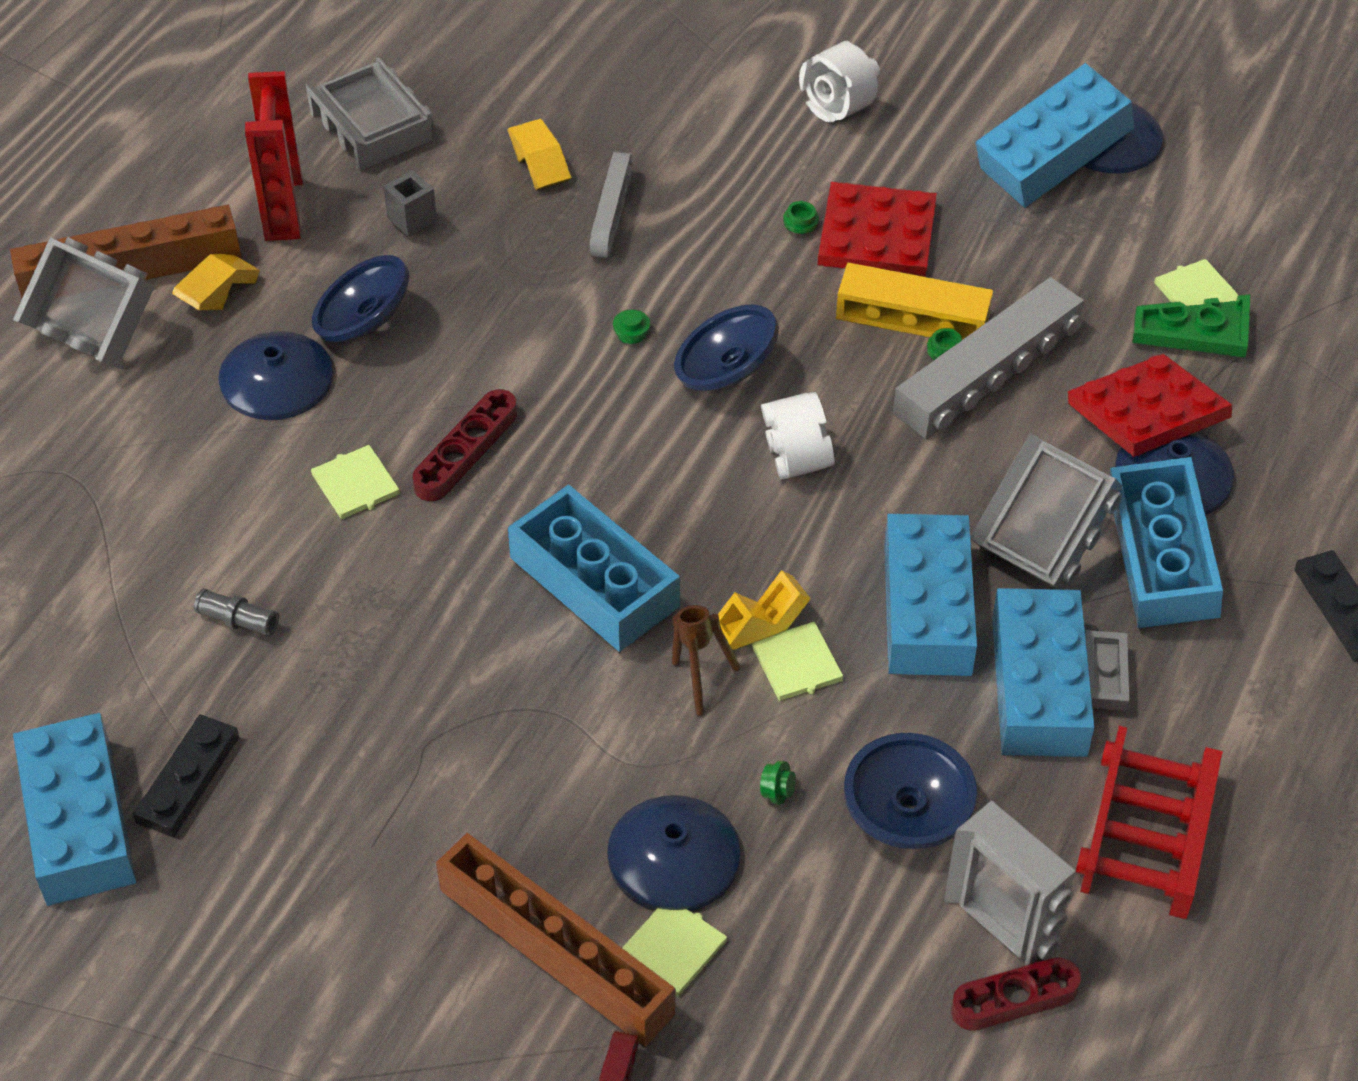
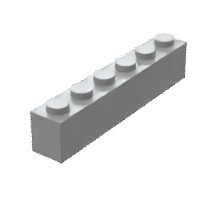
M1049 277L896 387L893 415L925 439L938 430L946 429L954 418L965 410L970 411L985 395L991 391L999 390L1007 379L1017 372H1023L1042 353H1049L1061 339L1076 333L1083 321L1081 315L1084 300L1052 277Z

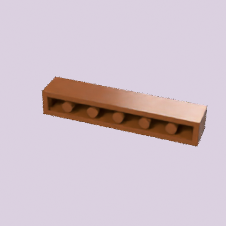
M229 204L69 237L88 246L86 254L94 257L96 251H99L117 259L115 267L124 270L126 264L147 273L145 280L191 271L210 254H232L242 259L236 227ZM67 237L56 240L65 243ZM48 241L10 249L14 275L21 298L24 296ZM72 262L55 299L120 286L122 284Z
M466 833L436 862L440 891L623 1031L639 1036V1043L644 1047L675 1016L674 986L469 833Z

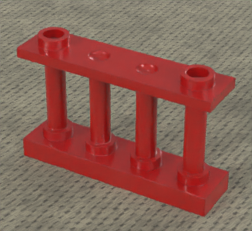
M285 71L248 73L256 121L245 122V137L264 240L301 239V225L294 186L303 185L286 74Z
M1119 726L1115 742L1106 740L1101 760V766L1109 768L1090 849L1081 847L1075 873L1084 875L1080 892L1089 894L1094 873L1164 891V896L1172 898L1169 915L1187 919L1195 894L1223 751L1205 747L1201 763L1192 761L1191 765L1123 749L1127 727ZM1123 766L1187 782L1186 787L1194 789L1193 798L1185 797L1183 801L1115 784L1118 767ZM1115 801L1180 818V823L1187 824L1185 834L1177 833L1175 837L1108 820L1107 815L1110 802ZM1102 837L1172 854V859L1179 860L1178 871L1170 869L1169 873L1098 856Z

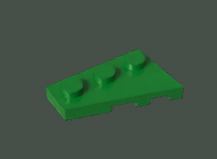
M1250 294L1238 295L1236 301L1220 302L1218 298L1204 299V303L1200 305L1186 306L1179 301L1136 306L1132 343L1245 357L1248 349Z

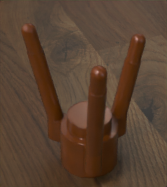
M691 605L682 608L672 618L674 625L672 664L675 666L679 665L682 643L685 644L689 649L696 715L702 716L704 708L698 650L708 646L714 634L732 669L739 671L740 664L720 627L719 615H710L706 607Z

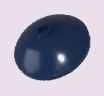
M1132 103L1134 129L1083 166L1098 172L1117 174L1133 172L1148 166L1157 158L1161 151L1163 133L1159 123L1145 109Z
M382 255L365 260L349 269L331 284L316 304L312 315L314 331L323 340L345 342L368 335L380 328L392 317L407 292L409 283V270L407 266L397 256Z
M751 304L736 306L709 318L699 325L680 346L674 361V370L677 377L684 386L699 391L720 390L743 381L763 365L775 347L779 335V325L775 316L768 308Z
M285 331L263 333L243 341L228 353L219 370V386L225 401L239 413L262 420L286 419L310 410L326 396L333 381L331 358L324 347L307 336Z
M1198 431L1135 457L1120 447L1115 462V467L1191 457L1205 515L1218 509L1227 500L1234 481L1233 466L1226 452L1214 440Z
M896 733L873 740L857 752L846 771L844 798L848 811L854 821L874 839L898 848L924 849L951 840L955 837L956 830L972 817L977 799V785L972 769L967 761L950 745L923 734ZM910 804L914 808H905L902 805Z
M661 796L639 803L619 819L611 832L608 842V866L612 878L619 889L639 905L652 910L687 909L692 911L717 900L733 883L740 864V843L731 822L714 806L688 796ZM669 835H679L680 837L675 838V839H672V838H669L668 836H669Z

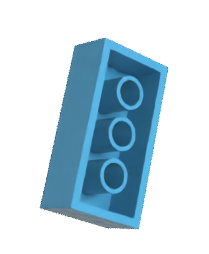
M1084 63L976 141L980 168L1025 208L1134 129L1132 101L1087 63Z
M1187 457L1110 468V476L1116 478L1123 486L1120 490L1123 494L1121 502L1113 514L1137 627L1145 628L1221 618L1223 588L1192 458Z
M569 484L508 527L510 558L619 652L680 607V576Z
M887 514L884 552L888 674L972 676L977 639L969 515Z
M997 588L992 626L1001 754L1088 757L1094 732V719L1081 590Z
M96 713L13 733L35 876L46 905L50 906L136 884L110 741L101 714Z

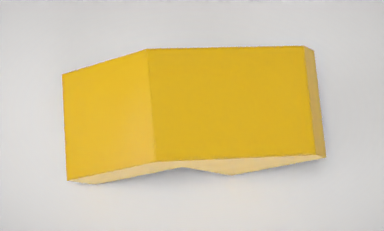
M542 119L507 129L518 162L526 161L535 190L562 183L571 178L561 146Z
M210 254L174 287L172 294L198 310H223L232 283H256L260 270L232 254Z
M781 570L758 602L734 592L718 613L720 627L731 648L735 650L786 631L811 598L793 575Z

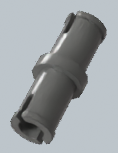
M203 588L195 598L194 611L196 613L222 620L227 627L233 629L243 627L263 633L266 636L273 635L278 627L279 613L277 611L250 604L245 597L234 596L231 598Z

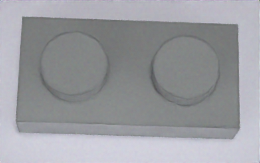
M1085 630L1092 708L1127 711L1129 705L1127 633Z

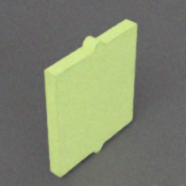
M1206 259L1185 267L1177 266L1176 270L1156 277L1154 282L1171 302L1180 301L1186 306L1203 304L1204 299L1218 298L1220 302L1236 301L1238 296Z
M370 445L346 455L338 454L336 459L311 469L313 477L341 520L365 509L373 510L375 505L400 495L398 486Z
M815 621L751 643L779 701L803 693L814 694L816 689L843 681V674Z
M657 909L622 948L674 986L675 995L679 997L727 942V936L703 921L700 913L693 914L687 909Z

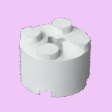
M843 41L804 62L799 74V84L801 91L806 89L810 98L806 102L810 110L820 119L826 122L842 120L873 103L877 95V77L880 74V68L878 63L873 58H868L859 47L848 41Z
M806 392L761 404L766 427L772 426V429L765 431L770 452L780 455V457L775 458L780 480L834 466L832 442L830 435L827 436L824 424L827 422L816 392Z

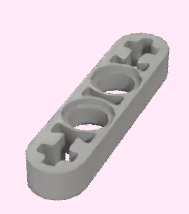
M613 152L592 227L590 256L609 258L611 255L631 180L632 153Z

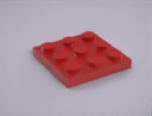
M831 182L817 266L846 269L847 263L926 277L937 193Z
M1165 354L1152 356L1148 360L1128 368L1119 369L1115 373L1100 379L1088 381L1084 385L1068 391V404L1133 457L1232 418L1231 403Z

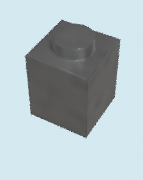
M413 170L383 186L387 218L408 237L437 221L434 189Z

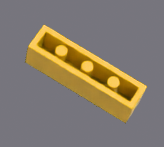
M847 263L838 290L836 319L931 337L939 329L950 328L957 331L963 340L988 322L993 290Z

